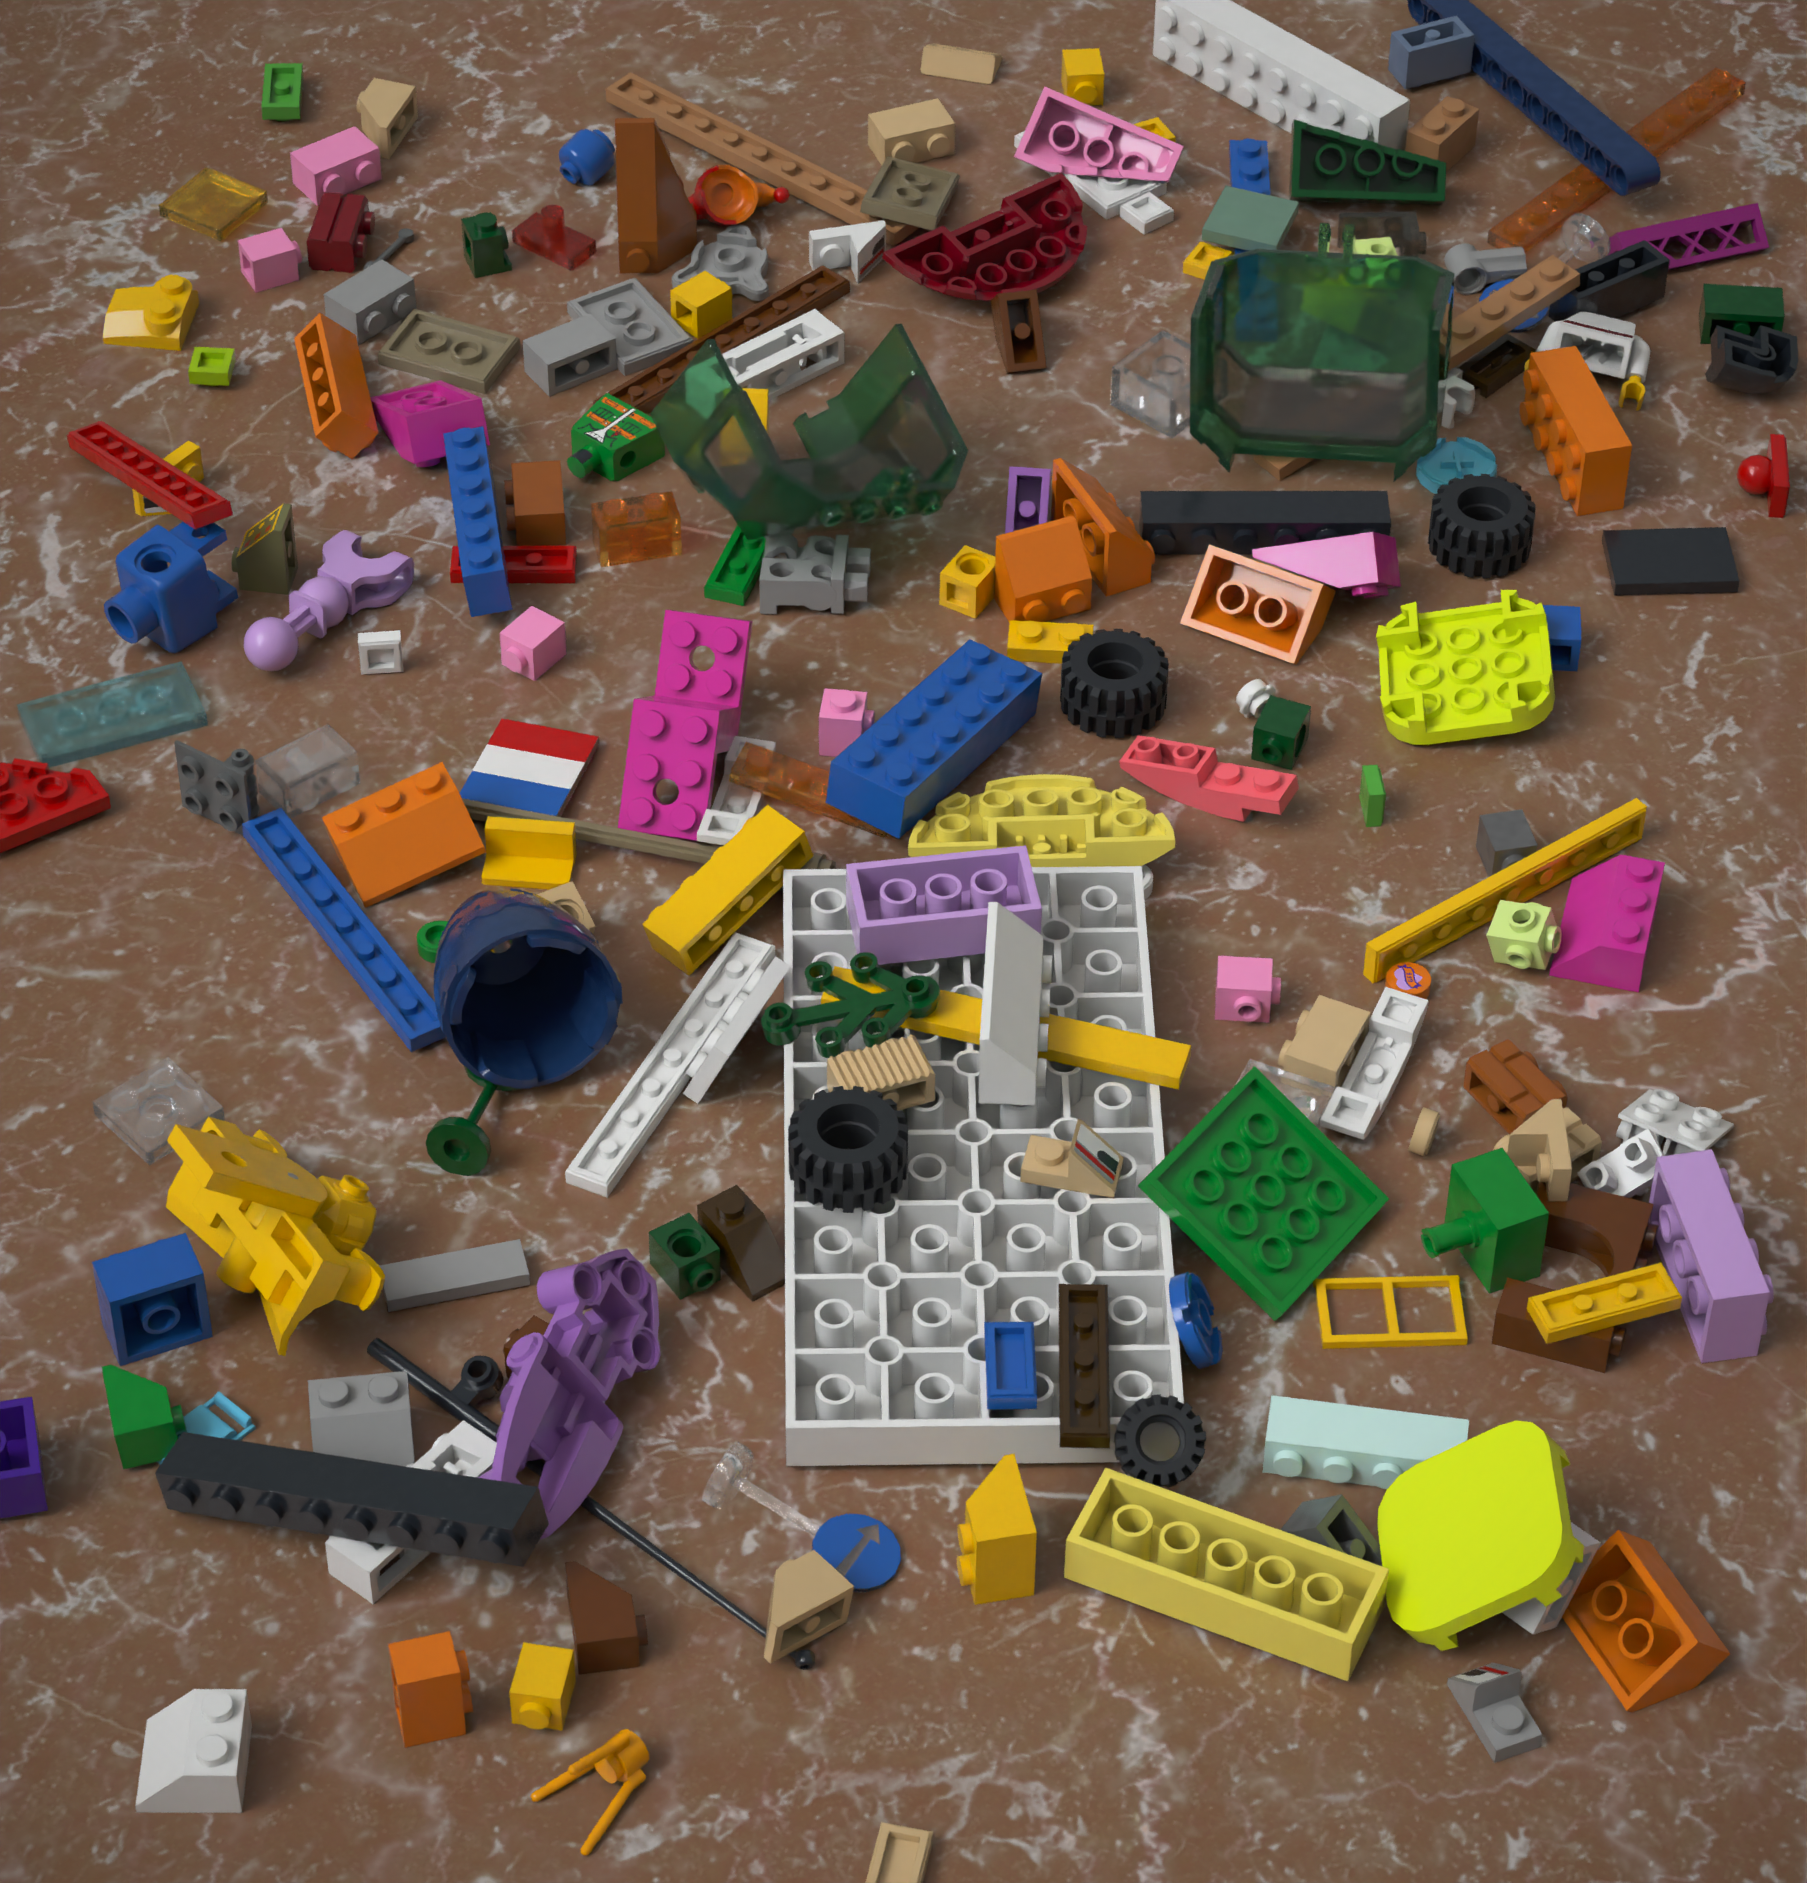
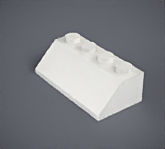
M988 902L980 1026L979 1103L1035 1106L1036 1086L1046 1087L1047 1059L1038 1058V1051L1047 1052L1049 1024L1040 1023V1017H1049L1050 989L1041 988L1042 983H1051L1052 955H1043V935L998 902Z

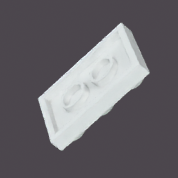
M775 956L766 971L757 966L742 988L744 991H741L735 998L718 1026L715 1027L687 1069L686 1074L692 1077V1080L683 1092L685 1096L697 1104L700 1102L791 967L790 965Z

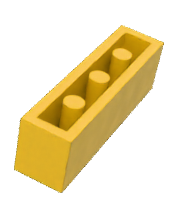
M766 805L756 816L749 818L742 829L727 844L719 847L705 865L694 875L686 878L680 888L663 905L656 907L650 913L648 919L642 925L652 949L690 976L783 886V869H801L814 856L805 831L769 805Z

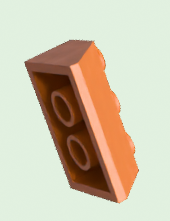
M1062 458L1054 459L1051 521L1074 516L1077 521L1092 579L1107 597L1151 583V568L1155 563L1154 550L1148 541H1144L1136 531L1132 519L1128 516L1125 517L1118 508L1114 496L1110 492L1107 493L1096 478Z
M1209 545L1180 624L1296 665L1322 630L1336 591L1313 580Z
M443 762L322 817L335 852L365 908L486 853L462 797Z
M1617 1530L1596 1551L1562 1616L1626 1711L1632 1713L1694 1689L1731 1654L1652 1543L1621 1530Z

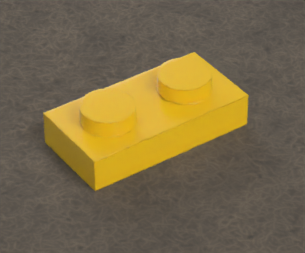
M1010 620L1007 657L1021 662L1062 664V657L1064 651H1068V645L1073 641H1080V636L1086 633L1092 635L1094 625Z

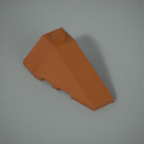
M615 118L620 273H659L693 252L697 245L696 211L693 204L689 202L684 191L680 175H677L672 164L670 152L655 118Z

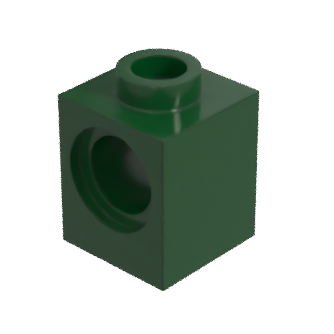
M1270 695L1253 729L1251 759L1292 770L1309 737L1311 706Z
M690 1212L649 1231L650 1264L680 1300L697 1291L706 1290L712 1284L721 1280L720 1248Z

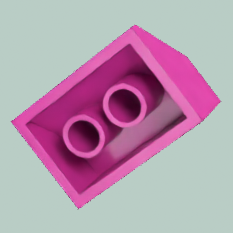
M1619 855L1573 877L1560 926L1562 933L1561 944L1557 953L1553 955L1549 976L1639 992L1658 907L1665 862Z

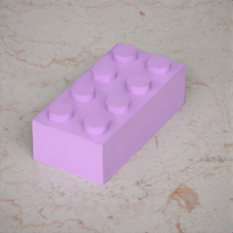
M1026 845L846 864V905L857 954L863 952L874 954L877 957L878 965L985 954L988 902L1000 903L1041 934L1042 907Z
M1712 1150L1657 1157L1649 1203L1654 1204L1651 1224L1659 1225L1655 1245L1665 1270L1682 1296L1680 1310L1701 1363L1757 1356L1761 1335H1765L1767 1332L1765 1314L1767 1304L1773 1302V1285L1769 1275L1762 1274L1758 1264L1759 1253L1755 1240L1753 1238L1748 1239L1745 1232L1742 1207L1739 1203H1734L1732 1200L1730 1181L1726 1169L1719 1168Z

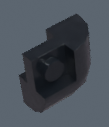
M1760 325L1755 336L1752 337L1717 326L1711 336L1712 362L1705 373L1706 380L1710 383L1746 394L1763 395L1778 390L1794 375L1797 369V336Z

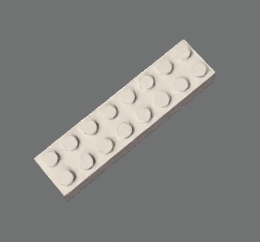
M1156 0L1153 56L1291 133L1292 123L1295 119L1312 126L1330 129L1344 135L1369 140L1386 147L1405 151L1410 99L1231 0Z

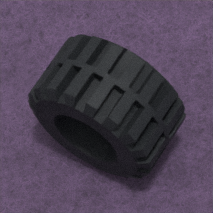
M1468 474L1464 475L1462 479L1453 478L1449 480L1448 485H1441L1438 488L1437 494H1434L1432 499L1428 536L1431 554L1436 556V561L1439 564L1448 565V570L1454 573L1461 572L1464 573V576L1472 578L1474 576L1491 578L1492 575L1501 577L1508 575V570H1518L1521 568V563H1526L1529 558V552H1531L1536 510L1535 503L1531 501V495L1527 491H1521L1522 486L1515 482L1509 483L1507 478L1500 476L1497 478L1490 477V474H1481V476Z
M1114 628V631L1101 629L1096 630L1095 634L1086 633L1080 636V641H1073L1068 645V651H1064L1062 657L1060 702L1063 714L1068 715V721L1073 725H1080V730L1086 733L1095 732L1096 736L1106 738V735H1113L1115 738H1124L1126 734H1131L1132 736L1141 734L1142 729L1150 730L1155 726V721L1162 719L1164 709H1166L1169 663L1168 658H1165L1164 650L1161 646H1155V641L1151 638H1142L1140 633L1135 631L1128 633L1123 632V629Z
M843 1086L833 1087L832 1092L826 1093L824 1090L814 1093V1100L805 1099L799 1104V1111L793 1112L790 1118V1126H788L790 1180H794V1188L799 1194L806 1193V1200L813 1205L820 1202L823 1204V1209L829 1211L841 1208L843 1213H854L856 1208H862L863 1211L874 1209V1203L878 1202L883 1205L891 1200V1193L898 1194L903 1187V1180H906L908 1173V1125H906V1117L903 1111H897V1104L891 1098L883 1100L882 1093L872 1090L870 1093L864 1092V1087L853 1086V1090H844Z

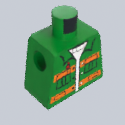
M606 393L573 425L571 430L572 456L567 459V465L572 474L578 478H583L591 471H594L610 481H619L665 456L664 424Z

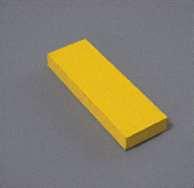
M1657 1263L1529 1297L1527 1310L1546 1344L1680 1309L1682 1296L1663 1264Z

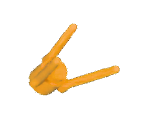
M623 1729L600 1748L570 1765L568 1771L533 1792L531 1800L534 1802L542 1800L594 1768L609 1783L623 1782L624 1784L581 1847V1854L587 1856L597 1842H599L632 1791L646 1780V1775L641 1768L649 1761L647 1747L637 1734L631 1730Z

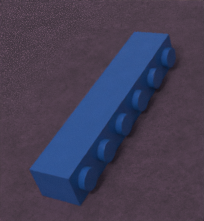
M465 427L454 432L443 433L461 572L470 615L475 617L512 610L493 471L484 427Z

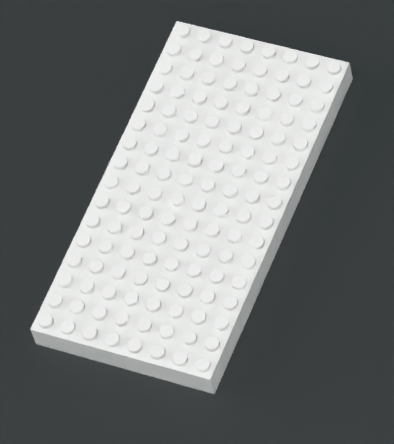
M1142 866L1032 867L1042 907L1041 935L1044 936L1043 955H1052L1051 983H1042L1041 988L1050 989L1049 1014L1155 1037ZM783 869L784 962L791 966L784 976V1003L793 1009L821 1004L823 992H813L807 986L805 969L813 962L824 961L831 965L832 971L834 966L851 970L850 961L857 955L846 905V869ZM985 954L879 965V967L905 979L916 975L928 976L938 983L940 990L982 999ZM843 1019L802 1026L798 1038L792 1043L784 1045L786 1466L998 1464L1004 1455L1015 1454L1017 1463L1120 1462L1116 1459L1114 1453V1434L1122 1415L1128 1408L1142 1398L1147 1399L1152 1395L1161 1394V1397H1169L1170 1395L1177 1397L1178 1401L1184 1404L1179 1334L1173 1319L1169 1297L1170 1278L1174 1276L1170 1218L1137 1186L1165 1158L1159 1085L1047 1060L1046 1087L1036 1086L1035 1106L979 1103L980 1045L899 1027L891 1035V1039L907 1038L910 1034L915 1036L935 1073V1101L899 1110L903 1111L906 1117V1125H908L907 1178L903 1180V1187L898 1194L891 1193V1200L883 1205L878 1202L874 1203V1209L863 1211L862 1208H856L854 1213H843L841 1208L829 1211L823 1209V1204L820 1202L815 1205L806 1200V1193L799 1194L794 1188V1180H790L788 1126H790V1118L793 1112L799 1111V1104L805 1099L814 1100V1093L821 1090L828 1093V1058L822 1057L819 1054L815 1037L821 1029L836 1027ZM861 1029L845 1044V1051L863 1050L866 1047ZM1077 1120L1084 1121L1124 1157L1115 1197L1110 1198L1020 1182L1021 1167L1030 1135L1072 1142ZM1059 1284L1108 1285L1110 1448H1059ZM984 1322H1034L1037 1409L987 1410ZM1156 1422L1148 1425L1142 1431L1140 1444L1143 1452L1149 1458L1156 1461H1165L1177 1453L1179 1437L1170 1425Z

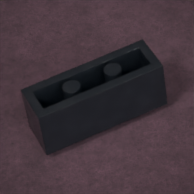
M1643 240L1575 269L1580 274V286L1552 303L1549 307L1548 316L1553 321H1561L1579 312H1590L1606 317L1618 318L1664 298L1670 260L1646 240Z

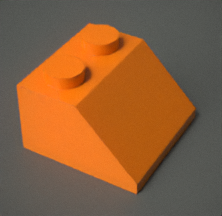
M1073 515L996 536L994 600L1008 621L1046 622L1091 609L1092 575L1077 521Z

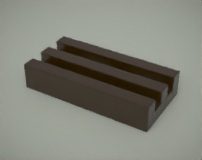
M1506 333L1459 366L1458 369L1463 371L1462 380L1472 384L1475 390L1481 388L1480 395L1487 398L1524 372L1525 362L1530 359V353L1536 352V349ZM1510 349H1513L1511 352H1509L1508 354H1506L1504 357L1502 356L1503 354H1505L1506 352H1508ZM1489 364H1491L1490 367H1488L1487 369H1485V370H1484L1483 372H1481L1480 374H1477V373L1480 372L1482 369H1484V368L1487 367Z

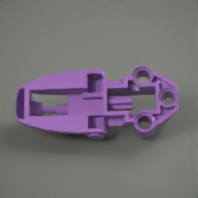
M627 1248L610 1251L583 1263L544 1272L539 1277L537 1283V1295L542 1307L554 1315L544 1336L540 1333H531L520 1338L512 1346L507 1356L506 1363L512 1370V1373L500 1395L503 1415L496 1434L497 1445L492 1469L478 1478L521 1484L516 1476L518 1472L524 1470L526 1462L544 1459L545 1464L538 1488L549 1525L540 1540L549 1537L582 1504L611 1458L623 1431V1423L605 1404L614 1384L632 1377L634 1373L655 1368L660 1359V1345L658 1341L659 1308L656 1281ZM591 1309V1310L585 1312V1314L582 1313L583 1310Z

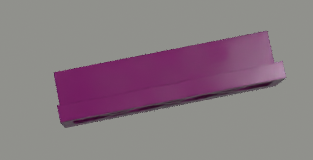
M1758 203L1622 231L1604 241L1607 255H1610L1646 240L1670 260L1668 271L1769 248ZM1751 224L1755 243L1744 244L1732 235L1737 228L1747 227ZM1715 234L1723 240L1716 251L1710 252L1698 244L1701 236ZM1680 241L1686 245L1687 249L1682 258L1674 259L1662 251L1667 243ZM1728 243L1733 246L1732 248L1725 249ZM1693 251L1699 254L1690 256Z

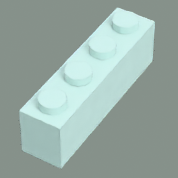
M1271 1395L1263 1472L1279 1474L1285 1477L1296 1476L1328 1480L1333 1483H1352L1388 1489L1399 1475L1414 1465L1467 1441L1469 1420Z

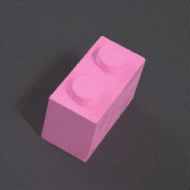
M355 126L290 152L293 184L317 206L320 204L322 195L325 192L345 195L382 179L379 147Z

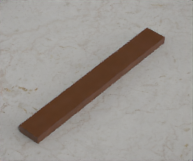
M822 265L608 393L648 414L689 389L690 369L809 311L823 309L850 293V281ZM599 397L598 399L594 400V401H593V405H594L601 397Z

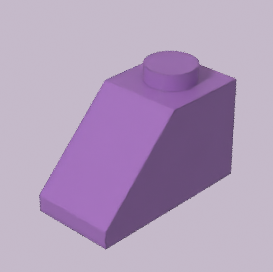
M1009 467L1005 533L1049 522L1051 469Z

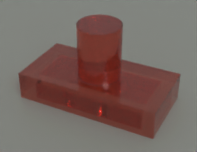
M558 205L545 206L542 208L541 214L538 212L534 213L512 230V242L570 271H573L596 253V240L565 226L564 209Z

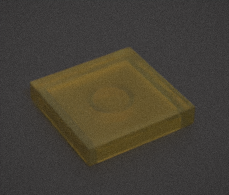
M205 167L159 204L160 216L222 241L268 203L267 191Z

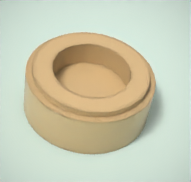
M1425 1107L1422 1108L1408 1151L1421 1156L1429 1153L1441 1117L1439 1112Z

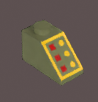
M283 503L248 529L240 548H234L232 571L238 572L240 590L289 595L298 570L292 504Z

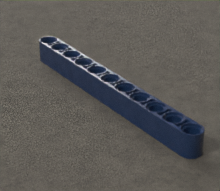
M1407 0L1409 12L1419 25L1458 16L1474 34L1471 69L1618 195L1626 196L1655 186L1660 182L1659 164L1647 149L1469 0Z

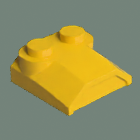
M178 275L164 276L154 286L116 289L106 312L103 343L181 351L199 305L198 290H193L191 282Z

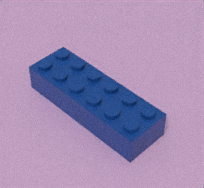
M969 639L831 761L826 803L900 839L1036 714L1042 673L1026 666L1020 661L1004 656L984 644Z

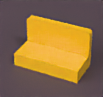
M487 816L484 828L486 858L481 875L482 884L550 890L571 882L577 855L574 822Z

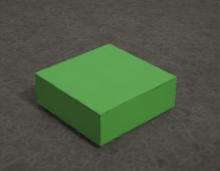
M1362 765L1359 798L1366 827L1381 826L1384 819L1386 792L1378 765Z

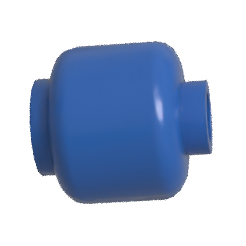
M581 129L559 151V160L562 164L560 172L572 184L580 182L584 185L592 186L614 165L613 153L615 152V147L603 132L597 129L593 131Z

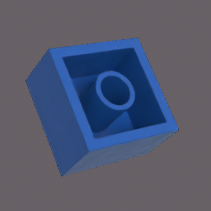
M186 1233L161 1239L154 1243L92 1262L102 1326L119 1366L213 1337L204 1272Z

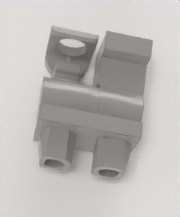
M779 528L771 530L766 537L759 580L760 614H777L778 605H800L816 611L826 610L831 607V613L844 614L845 601L867 602L868 577H870L871 548H849V535H836V540L831 537L814 535L807 539L804 547H798V541L794 536ZM785 553L787 559L775 558V556Z

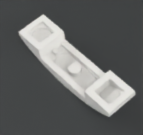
M740 736L734 737L725 758L723 779L712 808L705 811L697 832V841L725 845L742 829L749 818L759 813L773 765L776 742Z
M1385 987L1369 1020V1032L1342 1087H1336L1320 1119V1126L1362 1140L1369 1135L1384 1112L1402 1076L1422 1026L1429 1000Z

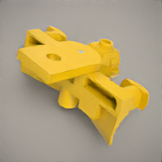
M209 1116L201 1131L175 1124L167 1141L183 1160V1164L168 1190L166 1208L223 1258L216 1274L224 1283L245 1293H254L255 1289H258L278 1355L286 1356L289 1338L299 1322L314 1309L330 1303L334 1299L357 1305L362 1311L371 1309L380 1296L385 1283V1274L381 1267L368 1254L362 1251L373 1232L376 1218V1208L369 1201L367 1195L369 1187L366 1183L351 1175H344L342 1180L323 1175L319 1178L314 1177L306 1169L287 1158L286 1151L278 1141L260 1129L252 1137L243 1134L236 1124Z

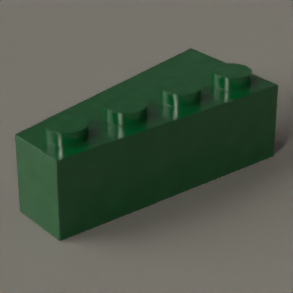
M1294 119L1291 128L1289 200L1409 205H1442L1445 202L1446 162L1400 149H1393L1376 142L1358 139Z

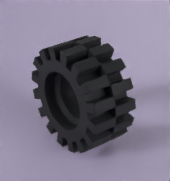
M1161 1394L1152 1395L1147 1399L1142 1398L1128 1408L1117 1425L1113 1442L1115 1443L1114 1453L1116 1459L1120 1461L1121 1469L1124 1473L1159 1487L1167 1486V1488L1176 1486L1177 1483L1186 1480L1199 1466L1205 1452L1206 1431L1203 1432V1422L1199 1415L1196 1416L1192 1411L1193 1407L1187 1402L1185 1404L1179 1402L1177 1397L1171 1395L1169 1397H1161ZM1152 1423H1166L1176 1431L1179 1437V1448L1172 1458L1165 1461H1156L1149 1458L1143 1452L1140 1444L1141 1433Z

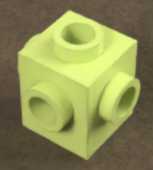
M1500 900L1486 936L1494 962L1510 964L1520 969L1530 967L1546 970L1551 954L1557 953L1559 950L1562 933L1561 928L1556 926L1551 907L1534 902L1525 904Z

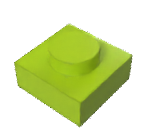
M195 347L188 370L189 383L207 386H229L236 362L234 348Z

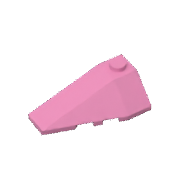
M1044 86L1014 158L1049 173L1062 172L1063 174L1169 182L1184 146Z

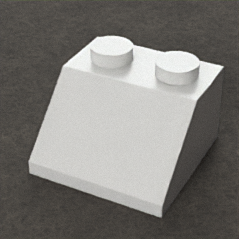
M193 1689L147 1719L135 1805L136 1812L242 1813L252 1730L247 1689Z

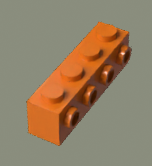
M319 313L294 338L315 437L321 440L329 450L333 452L339 451L353 459L363 448L369 447L379 434L357 337L351 331Z

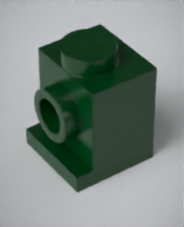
M484 212L476 216L462 218L464 257L474 277L479 278L512 271V264L505 252V249L509 247L507 233L503 226L498 227L496 216L491 212Z

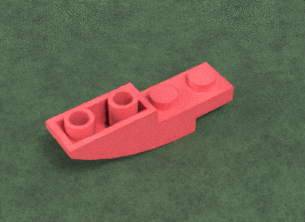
M1138 735L1119 761L1121 769L1177 802L1213 815L1242 822L1246 820L1252 810L1281 815L1299 789L1297 775L1218 762L1216 749L1213 747Z

